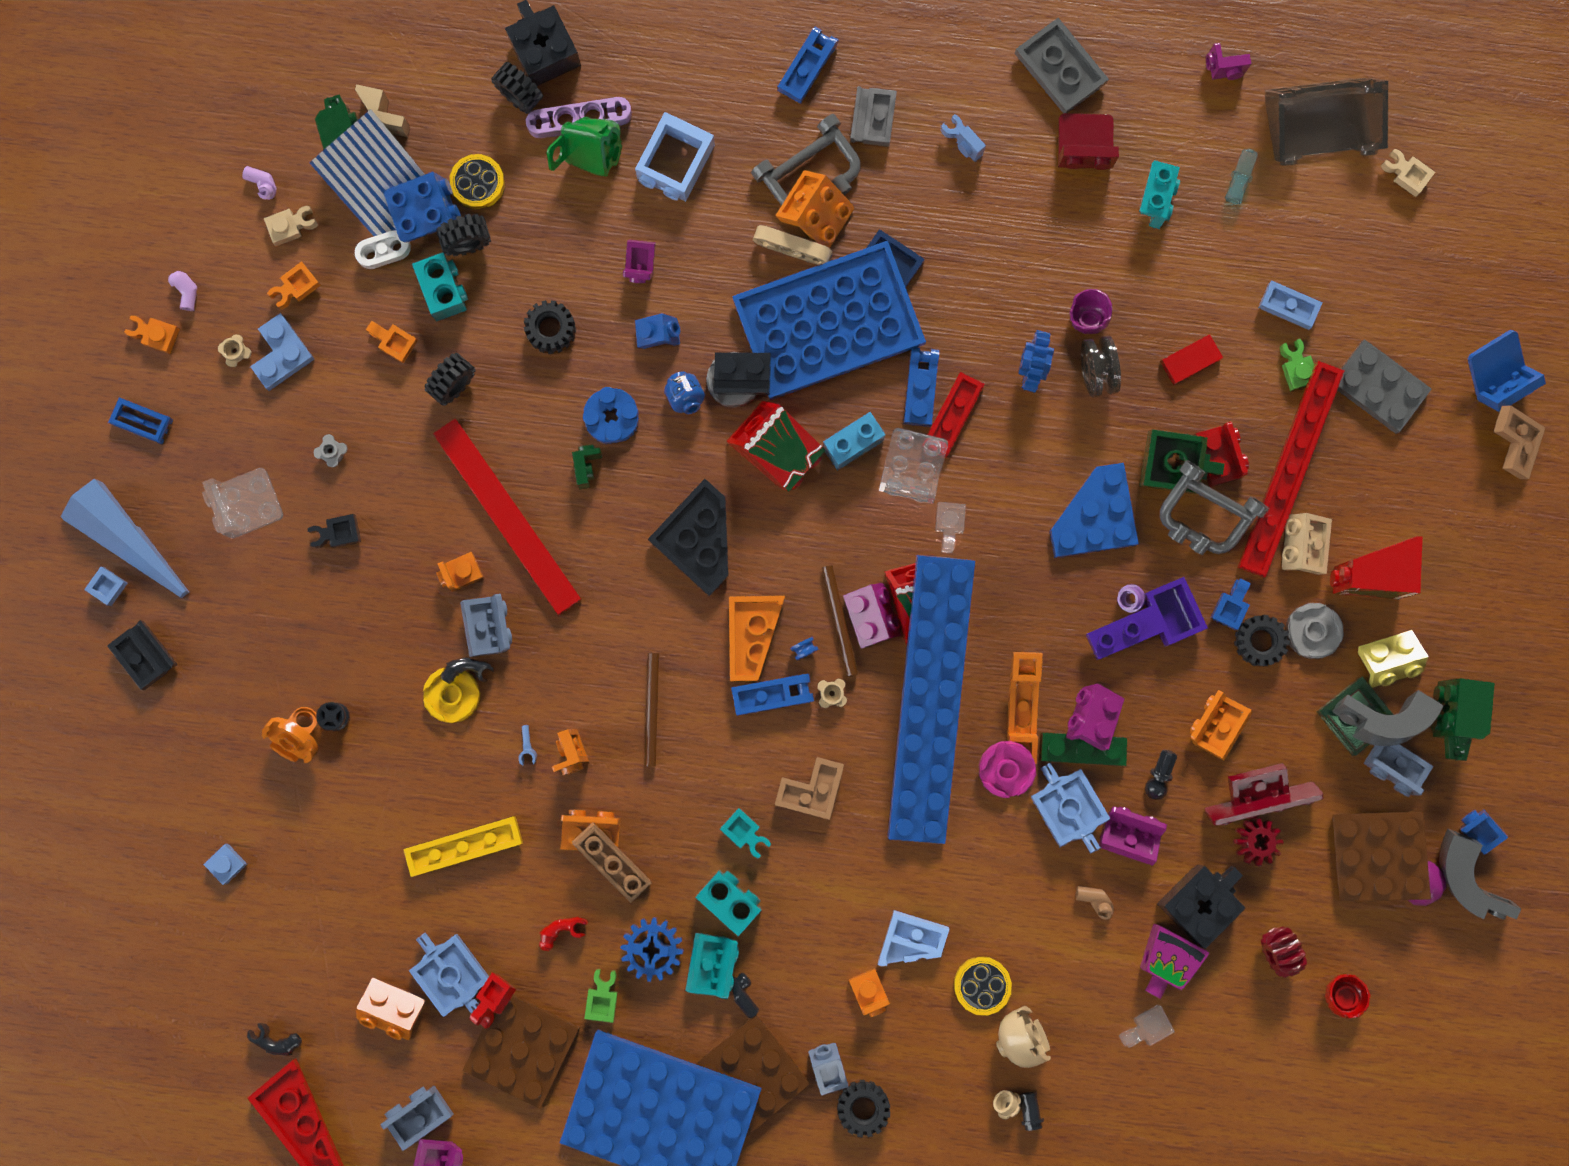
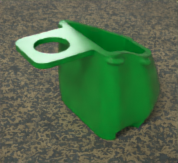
M583 117L572 123L566 122L561 127V135L547 149L549 170L554 171L565 160L569 165L576 166L598 176L607 177L610 168L617 165L621 155L620 125L613 120L590 119L589 117ZM559 146L560 154L558 159L554 161L553 153L556 147Z

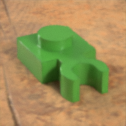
M1297 339L1294 342L1295 352L1288 349L1287 343L1280 346L1281 355L1288 359V362L1284 363L1282 368L1290 391L1306 387L1314 368L1311 355L1303 358L1304 344L1301 339Z
M597 969L594 973V982L597 985V989L589 988L585 1019L613 1023L618 992L610 991V987L616 981L617 974L616 971L612 970L610 980L603 981L600 978L601 969Z

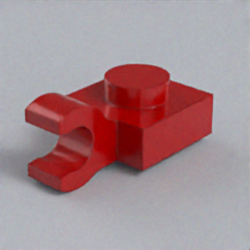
M492 972L476 996L481 1002L472 1012L469 1019L475 1025L479 1026L481 1024L485 1029H488L493 1023L494 1012L501 1014L517 989L500 975Z

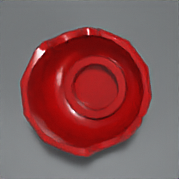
M1340 974L1334 977L1326 986L1325 1000L1327 1006L1339 1017L1346 1019L1358 1018L1369 1007L1371 995L1367 985L1356 975Z

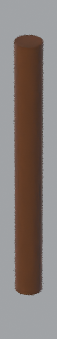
M826 566L822 568L846 675L847 677L858 675L833 566Z
M648 653L645 766H656L659 653Z

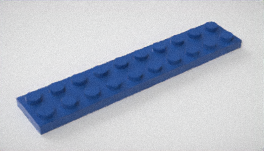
M925 555L916 556L887 836L890 840L945 844L975 569L974 560Z

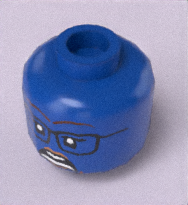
M677 372L670 376L664 388V393L672 409L678 413H695L700 409V405L705 398V393L696 376L686 372Z

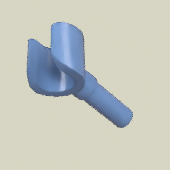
M529 725L522 726L523 751L519 755V763L522 766L524 765L523 755L526 753L531 754L533 764L537 760V753L531 748Z

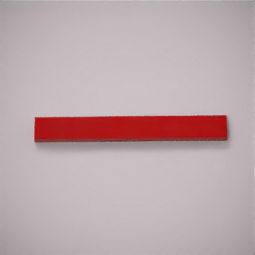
M1321 361L1315 362L1312 375L1307 383L1262 501L1269 510L1263 518L1256 517L1237 568L1262 578L1267 576L1344 370Z
M455 418L434 432L433 435L555 612L561 615L581 601V597L458 420Z

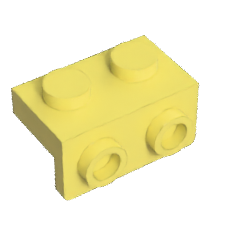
M1412 630L1359 646L1358 654L1370 673L1369 684L1372 688L1380 685L1388 686L1396 680L1405 677L1413 678L1420 675L1424 671L1428 655Z

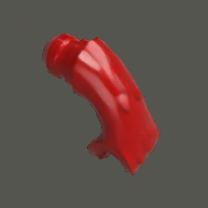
M582 917L555 920L539 932L541 934L540 949L550 951L554 946V941H556V938L562 931H570L571 935L576 938L585 936L586 933L579 932L576 929V924L582 923L587 925V920Z

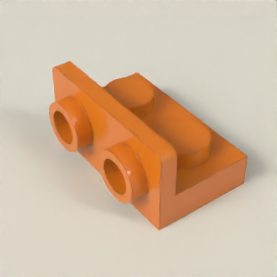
M567 729L557 733L559 740L556 741L558 751L562 757L566 756L567 761L552 766L553 772H562V775H569L584 769L582 764L588 762L589 759L578 730Z
M569 809L568 815H561L563 823L560 849L578 850L572 844V841L592 822L619 848L621 818H614V812L597 811L596 817L586 816V810Z

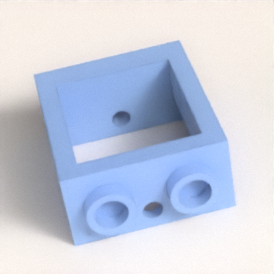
M664 112L635 168L637 179L647 188L653 189L656 187L662 190L664 195L670 199L678 200L679 198L686 202L715 146L714 135ZM665 134L699 149L682 183L648 168Z

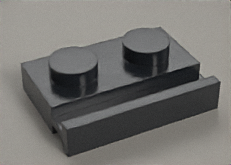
M715 352L714 394L770 395L771 353Z
M142 620L138 621L133 628H129L107 645L141 690H146L167 674V671L172 667L178 665Z

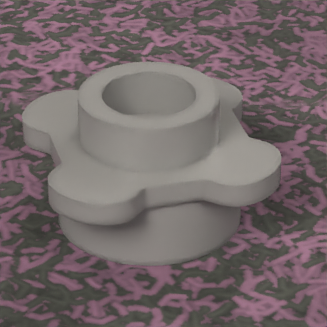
M328 434L323 437L322 444L314 449V456L317 459L326 461L329 467H336L344 454H346L347 446L344 443H338L332 435ZM330 448L333 449L332 453H328Z

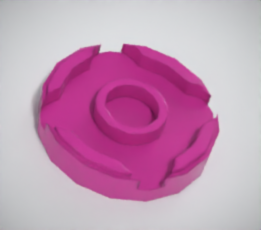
M1001 741L990 746L983 753L979 762V776L984 787L993 795L1002 798L1019 796L1025 793L1033 784L1036 776L1035 762L1030 751L1022 744L1013 741Z

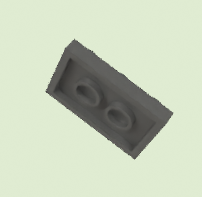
M1059 18L1016 48L1014 53L1063 113L1070 112L1106 85L1109 80Z
M1365 339L1360 342L1341 369L1344 370L1337 391L1395 434L1402 430L1431 391L1429 386Z

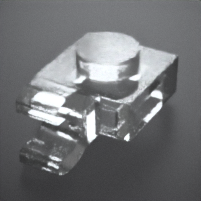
M937 503L935 531L943 532L941 552L953 553L955 533L963 534L966 504Z
M1156 1005L1133 1018L1137 1027L1121 1033L1119 1037L1123 1045H1127L1128 1048L1142 1040H1145L1147 1045L1151 1046L1175 1031L1162 1007Z

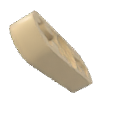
M757 226L753 241L762 247L816 265L829 262L832 255V250L824 245L767 226Z

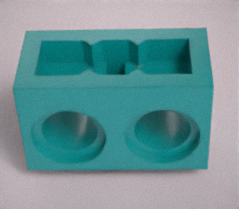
M442 252L412 264L430 314L436 322L467 310L464 301L468 300L463 285H458L455 276L459 275L453 259L448 260ZM435 270H444L441 277L432 278V273ZM453 294L451 302L447 304L441 303L444 295Z
M719 870L695 898L739 936L762 910L758 905L761 900L749 889L746 893L737 886L740 881L728 870L725 873ZM717 883H723L728 888V895L723 899H718L712 894V887ZM742 902L748 905L750 913L747 917L738 918L735 916L733 907L737 903Z

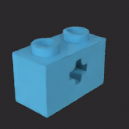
M869 412L823 441V448L838 471L882 443L886 434L872 413Z

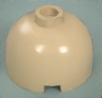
M1027 1006L1012 1011L1001 1021L998 1031L999 1040L997 1041V1048L1004 1058L1008 1057L1012 1063L1020 1067L1031 1068L1049 1061L1051 1056H1046L1045 1052L1050 1051L1046 1034L1038 1019L1033 1023L1028 1015L1032 1011Z

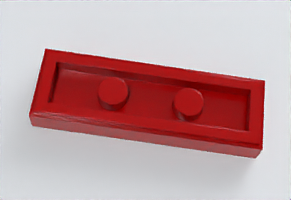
M960 372L922 446L947 458L985 384Z

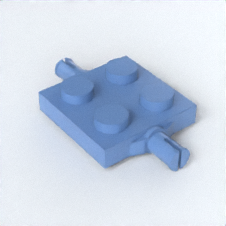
M1051 763L1043 766L1041 770L1049 783L1042 791L1031 796V799L1059 847H1062L1073 840L1082 839L1090 854L1095 852V850H1099L1101 847L1092 833L1098 826L1109 821L1110 817L1084 773L1080 769L1069 776L1058 777Z
M425 932L416 941L426 954L409 972L443 1017L453 1009L463 1005L472 1014L479 1005L474 997L489 978L488 974L458 934H455L445 943L435 946Z

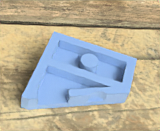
M894 910L879 956L878 965L887 966V963L900 961L906 963L916 961L919 958L932 959L941 957L949 927Z

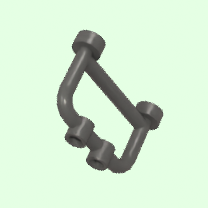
M831 114L824 118L817 126L823 135L776 169L769 160H764L753 168L751 174L757 182L764 181L782 206L787 198V194L777 181L831 143H836L850 163V168L846 173L832 180V183L843 195H846L852 189L849 183L858 176L861 164L857 153L838 129L841 122L835 114Z
M1186 460L1180 468V471L1183 473L1182 477L1160 509V520L1170 530L1168 536L1176 542L1182 544L1185 539L1191 541L1189 547L1200 555H1204L1207 550L1212 553L1221 554L1232 550L1257 516L1263 518L1269 508L1252 496L1242 506L1199 481L1204 476L1205 471ZM1187 488L1241 518L1224 542L1217 543L1205 534L1196 532L1183 522L1176 521L1171 517L1173 508Z

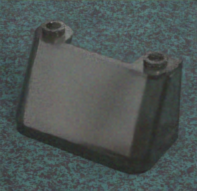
M1356 78L1265 90V106L1274 159L1279 161L1282 166L1295 165L1297 160L1302 159L1305 155L1357 150L1361 151L1360 155L1368 156L1378 154L1379 149L1388 148V80Z

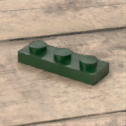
M1041 733L1040 761L1126 766L1127 738L1112 737L1109 750L1101 751L1081 739L1070 740L1066 738L1067 734Z

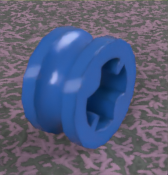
M813 637L790 648L791 651H795L797 654L795 657L796 661L819 650L817 646L813 645Z

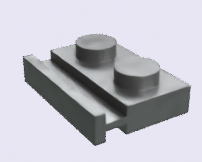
M857 86L850 142L854 143L857 141L863 142L862 144L890 146L897 91L877 88L863 89Z

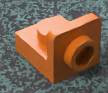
M469 552L447 563L443 561L438 563L440 571L436 573L442 587L447 586L453 592L484 579L473 552Z
M875 968L849 979L863 1016L869 1014L870 1017H874L886 1011L885 1006L890 1003Z

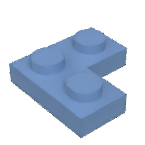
M281 313L258 328L273 351L253 364L251 368L268 391L314 360L311 353Z

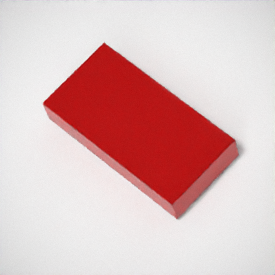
M1209 334L1162 359L1160 363L1172 384L1176 385L1222 360L1223 356Z

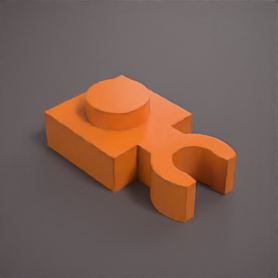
M301 261L280 277L284 283L283 286L273 287L267 294L272 299L277 295H282V300L276 306L283 310L289 306L292 297H295L300 302L320 287L321 284Z
M130 316V320L138 323V328L135 331L125 329V334L134 339L142 338L141 344L168 354L171 353L180 330L177 326L151 317L147 325L141 318Z

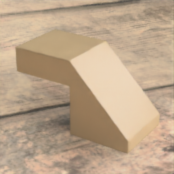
M356 84L355 90L367 110L371 109L391 134L408 137L410 126L405 117L386 113L389 100L384 91Z

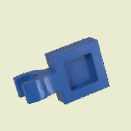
M1236 579L1230 595L1221 593L1210 619L1233 630H1238L1250 606L1243 602V598L1251 583L1243 579Z

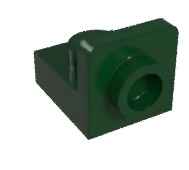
M585 445L578 447V451L572 452L576 482L579 490L590 488L589 480L594 479L592 463H586V461L602 458L600 448H595L594 445Z

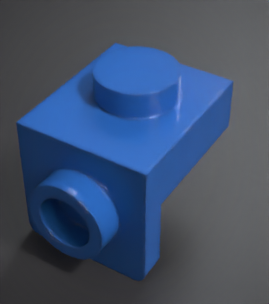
M661 313L635 320L638 348L646 349L666 343L673 346L680 344V326L677 318Z
M1484 809L1479 813L1473 810L1461 820L1464 824L1460 830L1463 834L1476 839L1483 845L1481 852L1484 855L1508 838L1506 833Z

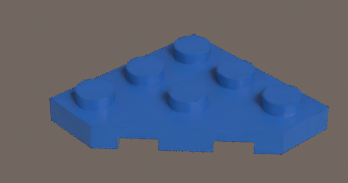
M1124 463L1098 466L1092 471L1050 530L1054 558L1138 545Z

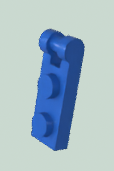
M816 26L812 29L777 86V91L800 104L839 42V39L833 36L829 38L822 34L823 31ZM816 44H819L823 47V49L821 51L815 48L814 46Z
M917 347L911 349L903 424L932 426L939 350L931 349L929 352L920 351V348ZM928 362V370L918 369V363Z
M809 674L731 687L736 716L814 702L813 693H810L808 683L811 682ZM797 685L799 695L791 697L789 686Z

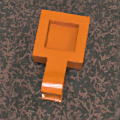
M373 321L366 328V331L369 332L368 334L381 341L378 346L381 351L403 364L418 342L415 337L392 324L389 331Z

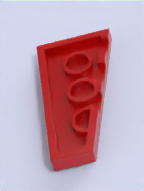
M295 1058L247 1099L300 1166H344L300 1065Z

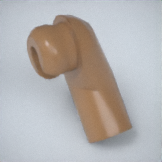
M1077 886L1076 900L1090 902L1101 919L1107 920L1112 917L1114 906L1104 890Z

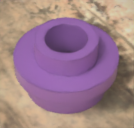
M1134 584L1124 586L1119 591L1117 597L1119 606L1129 613L1141 610L1146 600L1144 591ZM1131 593L1135 596V603H1132L1130 600Z

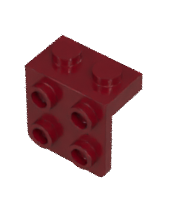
M1061 114L1058 120V167L1069 169H1113L1119 158V146H1113V117L1109 114Z

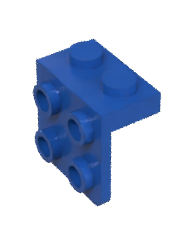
M430 172L389 188L384 192V197L400 241L407 243L436 232L443 222L448 223L447 220L451 218L455 220L457 216H461L458 207L455 204L453 205L450 198L452 188L446 178L444 179L435 172Z
M1514 330L1507 331L1468 356V364L1477 400L1500 412L1502 406H1511L1546 384L1543 374L1525 365L1519 336Z

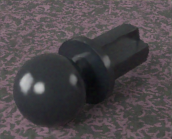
M1162 750L1155 768H1152L1150 771L1154 778L1147 781L1145 792L1153 800L1164 798L1168 792V786L1165 781H1172L1173 776L1171 773L1177 760V754L1173 751Z

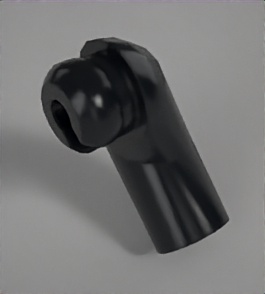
M740 973L737 978L734 977L732 988L734 1001L748 1018H752L758 1013L759 1008L745 990L751 986V980L745 973Z

